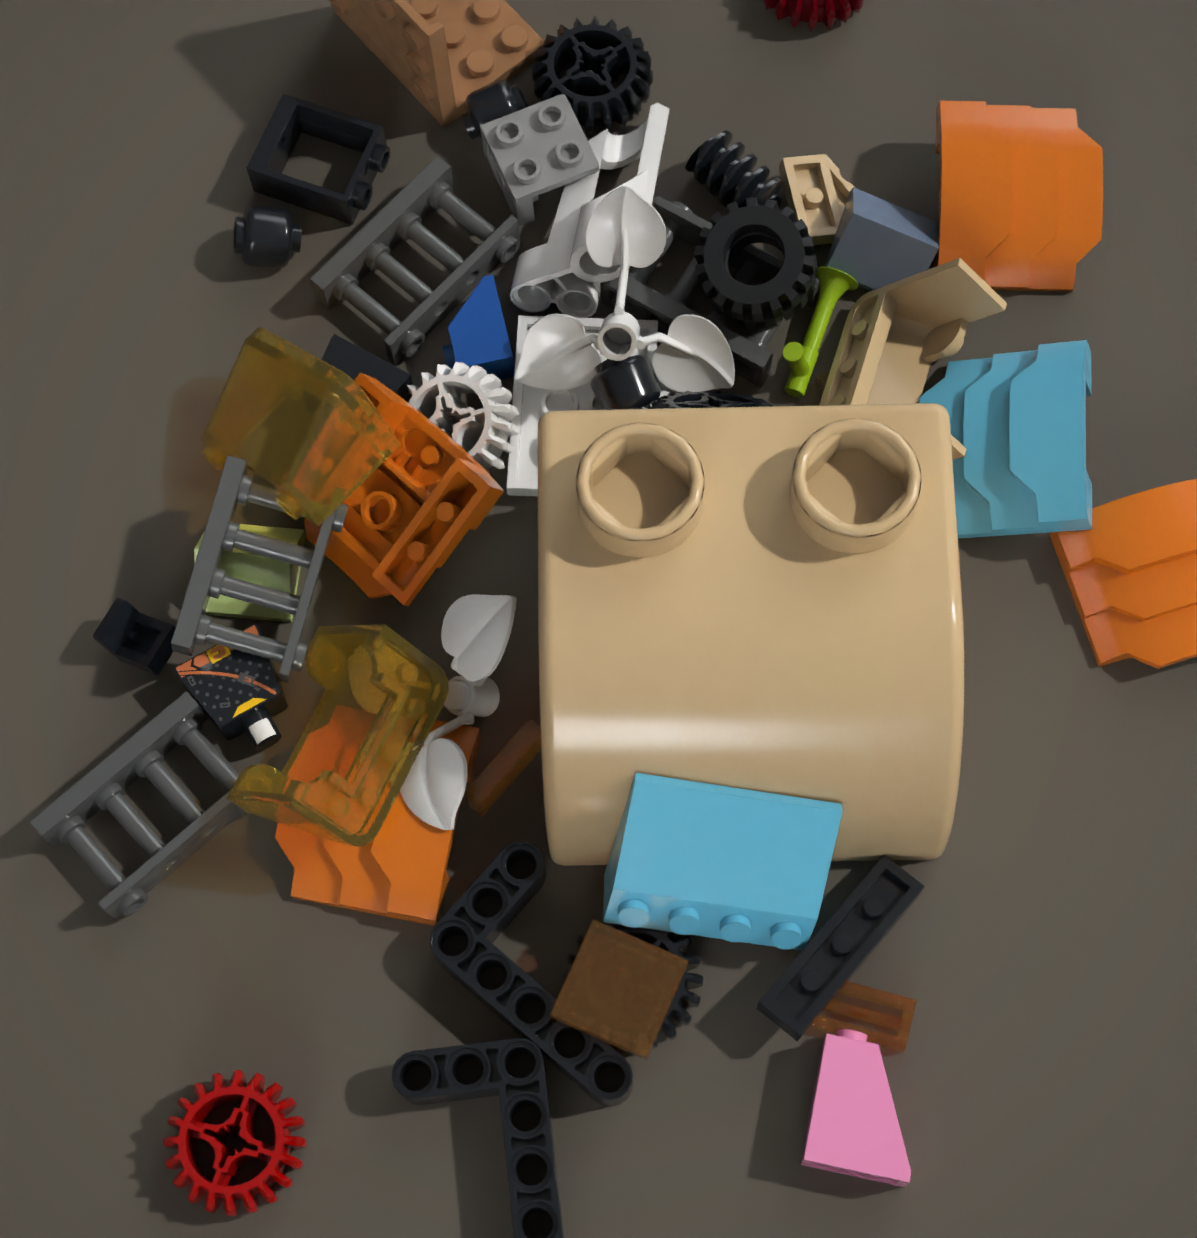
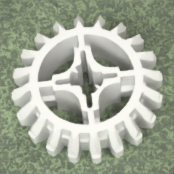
M455 362L452 369L445 364H438L436 377L429 372H421L423 385L420 388L415 385H407L409 393L412 394L408 403L458 443L489 474L491 466L498 469L505 468L503 460L499 457L503 451L506 453L515 452L514 446L508 443L507 439L509 436L520 433L518 427L510 423L519 413L516 407L509 404L513 396L505 387L501 388L502 383L494 374H487L486 370L478 365H472L469 368L463 362ZM460 394H477L483 408L477 410L472 407L467 408V404L461 401Z

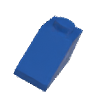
M493 274L487 275L481 279L448 326L451 345L442 346L446 365L451 369L455 362H463L469 368L472 365H478L485 369L487 374H494L500 380L514 377V360Z

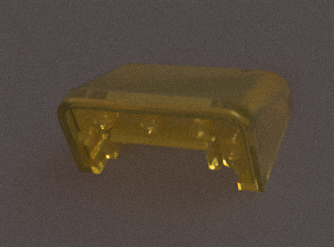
M258 327L244 340L201 437L205 445L201 453L217 470H223L227 455L247 460V468L274 485L280 493L275 500L289 516L297 520L302 515L317 526L327 519L401 445L368 396L352 378L336 367L262 327Z
M385 624L319 626L308 646L305 655V666L309 676L325 688V691L284 769L280 772L266 764H255L245 768L238 776L226 799L246 812L343 845L364 846L373 841L378 834L442 709L449 691L448 678L440 665Z

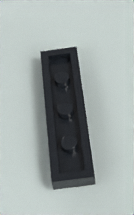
M884 855L760 999L756 1009L798 1041L921 895L925 886Z

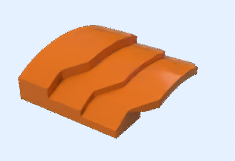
M939 101L936 108V154H940L939 249L934 257V267L961 258L993 290L1072 292L1074 290L1076 264L1102 240L1103 148L1078 128L1076 109L1031 108V106L986 105V101Z
M361 372L278 487L280 491L328 504L333 485L342 487L340 503L349 506L341 533L331 532L325 555L343 570L369 598L393 595L404 606L411 604L436 568L443 566L468 530H476L504 492L495 479L443 430L380 381ZM304 518L306 539L316 546L322 523Z
M1197 479L1149 489L1092 508V530L1050 533L1051 541L1098 666L1132 657L1144 664L1160 669L1197 657Z
M337 707L330 726L298 743L275 834V839L294 867L291 889L292 898L432 926L439 922L449 883V875L446 868L461 803L456 813L453 830H442L427 824L418 818L403 800L398 785V767L401 756L408 747L424 746L425 735L448 722L434 719L427 722L390 714L376 716L364 711ZM462 725L440 738L454 741L463 750L468 767L467 782L471 783L482 736L480 728Z

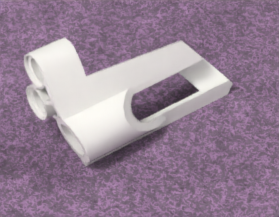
M655 103L650 106L647 121L638 129L623 135H613L606 129L588 141L599 162V171L564 186L548 243L529 249L519 256L510 292L511 301L515 306L527 312H541L547 309L551 303H556L558 309L563 314L577 318H587L596 312L601 282L618 278L620 265L601 267L594 263L586 245V231L589 220L601 200L621 186L633 188L652 205L669 108L660 103ZM640 157L637 176L594 199L600 169L612 170L620 168Z

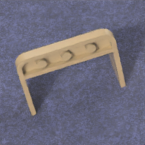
M961 258L864 294L855 302L848 313L819 405L918 404L931 362L956 354L964 343L968 323L1005 311L1007 302ZM951 435L952 459L965 457L967 448Z

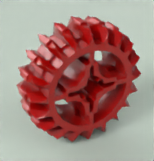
M234 1070L230 1086L228 1087L224 1076L216 1073L212 1076L213 1091L209 1092L202 1083L197 1082L193 1085L194 1092L199 1097L195 1103L184 1097L178 1100V1105L187 1111L183 1120L176 1116L168 1118L167 1124L178 1129L179 1135L165 1137L163 1145L170 1149H178L179 1153L168 1157L165 1160V1166L169 1169L184 1167L174 1178L173 1184L181 1189L193 1183L186 1197L193 1204L202 1200L207 1194L205 1200L206 1211L216 1213L224 1199L226 1215L236 1216L239 1211L240 1199H243L247 1211L256 1213L259 1210L257 1194L261 1193L267 1202L274 1204L278 1198L271 1186L276 1181L287 1189H290L293 1185L291 1178L282 1173L286 1166L299 1170L303 1166V1161L295 1156H291L290 1152L291 1149L306 1148L307 1140L303 1137L291 1136L290 1132L301 1129L305 1125V1121L301 1116L286 1118L295 1109L297 1103L292 1097L284 1098L276 1103L283 1091V1087L277 1082L269 1085L263 1092L265 1077L262 1074L255 1073L246 1087L244 1072ZM234 1101H242L240 1108H234L230 1118L224 1123L218 1125L203 1123L220 1106ZM258 1104L267 1110L273 1121L276 1135L275 1147L266 1145L256 1138L255 1126L258 1119L254 1114ZM240 1130L239 1136L245 1139L248 1144L257 1148V1151L244 1147L241 1152L235 1149V1155L231 1156V1149L225 1146L224 1142L213 1136L219 1135L227 1138L229 1134H232L236 1137L235 1131ZM197 1139L211 1144L214 1148L215 1159L212 1168L216 1169L212 1182L204 1175L198 1164L196 1156ZM252 1160L268 1162L264 1170L252 1180L240 1185L228 1186L231 1177H236L241 1166L246 1162Z

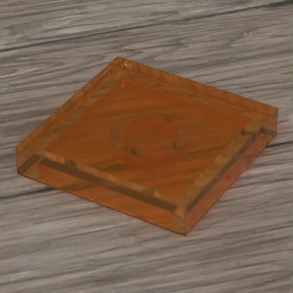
M593 919L550 1016L555 1020L647 1060L688 967L689 960Z

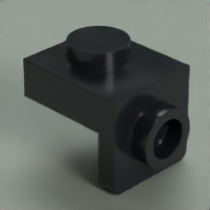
M117 598L94 632L93 638L120 661L159 675L173 653L171 641L176 627L142 614L128 601Z

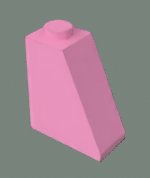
M837 1029L836 1035L826 1034L822 1043L800 1165L905 1187L910 1183L911 1169L879 1044L867 1042V1034L850 1029Z

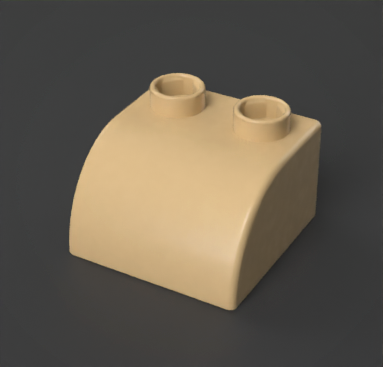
M918 403L565 410L546 412L540 418L537 427L538 653L545 821L549 854L553 862L563 866L608 864L635 772L842 804L843 812L831 861H879L884 855L890 860H932L941 856L948 843L955 814L964 720L963 608L951 429L947 409L940 404Z

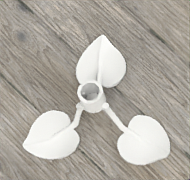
M621 186L606 195L595 208L586 231V245L594 263L601 267L620 265L614 312L604 319L598 335L590 334L586 336L582 323L575 317L566 314H549L537 320L525 337L515 373L516 381L531 387L548 390L577 388L590 382L597 374L594 367L602 362L598 350L606 358L620 361L630 357L635 348L643 350L646 345L660 342L661 344L653 353L652 365L658 380L669 389L685 393L686 391L701 392L712 389L731 388L734 385L735 366L732 351L723 333L710 320L698 315L684 314L677 316L671 322L668 335L658 332L641 337L639 336L640 327L637 320L631 314L625 312L624 306L629 265L636 268H644L653 264L663 253L667 237L664 221L658 211L633 188Z
M471 594L459 598L449 607L443 620L441 640L445 651L454 657L451 662V668L462 676H455L446 684L407 677L413 664V652L403 639L393 634L379 633L370 635L356 645L351 655L349 673L352 691L359 706L369 714L386 716L395 712L403 702L405 686L442 693L441 698L444 706L452 714L458 715L457 718L427 733L424 737V746L408 747L403 752L398 767L399 790L409 809L422 821L442 830L454 829L456 813L467 785L468 767L463 750L454 741L440 737L462 725H472L474 723V716H489L498 707L500 699L499 689L496 683L487 677L497 668L506 649L515 616L517 598L514 596Z

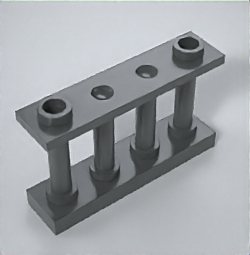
M439 156L433 159L310 278L316 300L327 310L330 311L339 301H348L388 335L384 339L388 360L395 366L405 356L411 357L416 354L424 344L425 337L479 284L484 276H487L500 262L507 263L511 260L521 243L519 222L513 215L509 216L496 229L453 194L455 189L451 166ZM442 208L483 241L466 260L421 224L434 209ZM403 239L414 241L452 272L434 291L390 256V252ZM371 270H380L420 303L403 322L398 320L358 286L359 282Z
M657 196L653 202V207L664 221L667 233L666 244L663 253L653 264L644 268L633 267L631 272H629L624 310L635 317L636 320H658V332L668 335L670 324L677 316L684 314L702 316L686 306V302L700 282L695 269L697 265L696 258L694 256L670 294L665 293L663 295L647 287L646 281L675 237L694 247L701 246L702 242L699 235L703 227L711 229L713 225L694 215L686 205L677 201L669 202ZM751 244L742 248L734 256L730 266L739 270L734 277L736 281L752 285L755 279L766 283L774 278L782 268L784 261ZM619 277L611 281L601 282L602 303L612 309L615 308ZM815 278L814 290L807 293L808 302L805 305L810 308L814 306L817 300L819 279ZM713 310L710 315L702 316L714 323L725 336L733 354L735 374L762 388L771 373L773 353L768 351L766 346L784 317L776 318V326L766 328L765 322H759L751 336L742 337L727 329L726 324L728 321L723 312L719 315Z
M227 455L171 641L172 650L192 656L196 644L204 646L206 642L268 658L282 662L278 680L288 683L291 670L301 673L309 644L300 642L331 532L341 533L349 505L340 503L343 488L333 485L328 504L253 483L254 478L246 476L247 460ZM247 502L321 522L322 525L315 550L239 529L240 524L232 522L237 504L246 506ZM236 548L309 569L302 595L297 596L226 576V570L219 569L223 551L232 552ZM220 595L295 615L288 643L212 623V617L204 615L209 598L218 599Z
M187 691L30 821L31 825L53 848L61 842L63 844L69 843L108 888L110 893L100 900L98 904L114 920H117L121 915L129 916L139 910L147 901V893L237 816L240 814L241 816H247L256 810L265 799L263 794L270 789L256 769L242 779L201 732L202 724L208 718ZM178 744L181 746L186 744L228 792L205 812L162 764L164 761L163 756ZM138 777H147L189 825L166 845L123 797L125 794L124 789ZM100 809L103 811L108 809L150 858L127 878L84 830L86 827L85 822Z

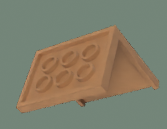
M329 0L339 18L443 128L468 111L466 98L471 92L499 79L508 82L536 61L537 48H544V40L505 0Z

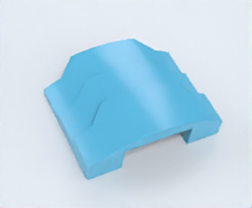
M1087 340L1039 344L1038 350L993 354L992 358L950 361L947 364L945 378L919 397V403L940 404L947 409L950 417L951 435L967 448L965 457L953 460L958 539L1092 530V483L1086 470V396H1092L1091 350Z

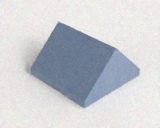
M853 187L850 190L824 267L834 268L849 274L856 279L858 287L868 291H873L928 270L939 249L937 222Z

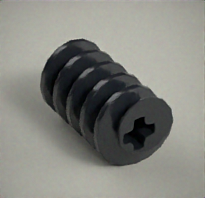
M728 130L722 131L717 136L706 140L692 153L687 161L685 169L688 172H694V178L700 184H706V189L713 196H719V202L726 208V205L735 201L738 208L746 207V198H757L760 206H765L767 199L777 201L778 208L781 205L782 198L777 194L782 188V180L777 177L766 184L765 181L770 174V169L766 165L753 172L752 170L758 160L754 154H749L740 160L745 150V146L741 142H737L727 148L733 137Z

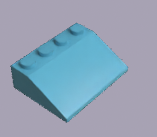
M635 772L604 874L603 922L620 924L631 928L641 927L674 932L680 935H696L724 939L729 942H745L772 946L784 950L802 951L807 946L818 920L843 812L842 804Z

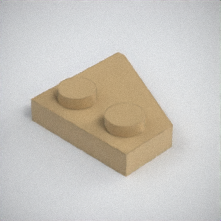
M826 154L782 158L778 168L788 207L795 211L798 221L802 219L806 224L809 236L812 237L813 245L833 243L850 190L854 186L842 178L839 168Z

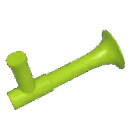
M824 266L817 267L815 278L819 279V297L803 343L801 345L798 342H790L783 348L784 359L788 362L791 369L784 391L791 396L804 397L835 305L844 292L858 288L856 279L841 270Z

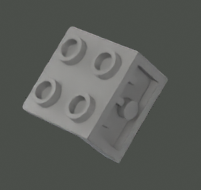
M564 94L480 125L484 155L513 216L518 219L519 226L535 220L533 202L539 200L538 195L599 171V162Z

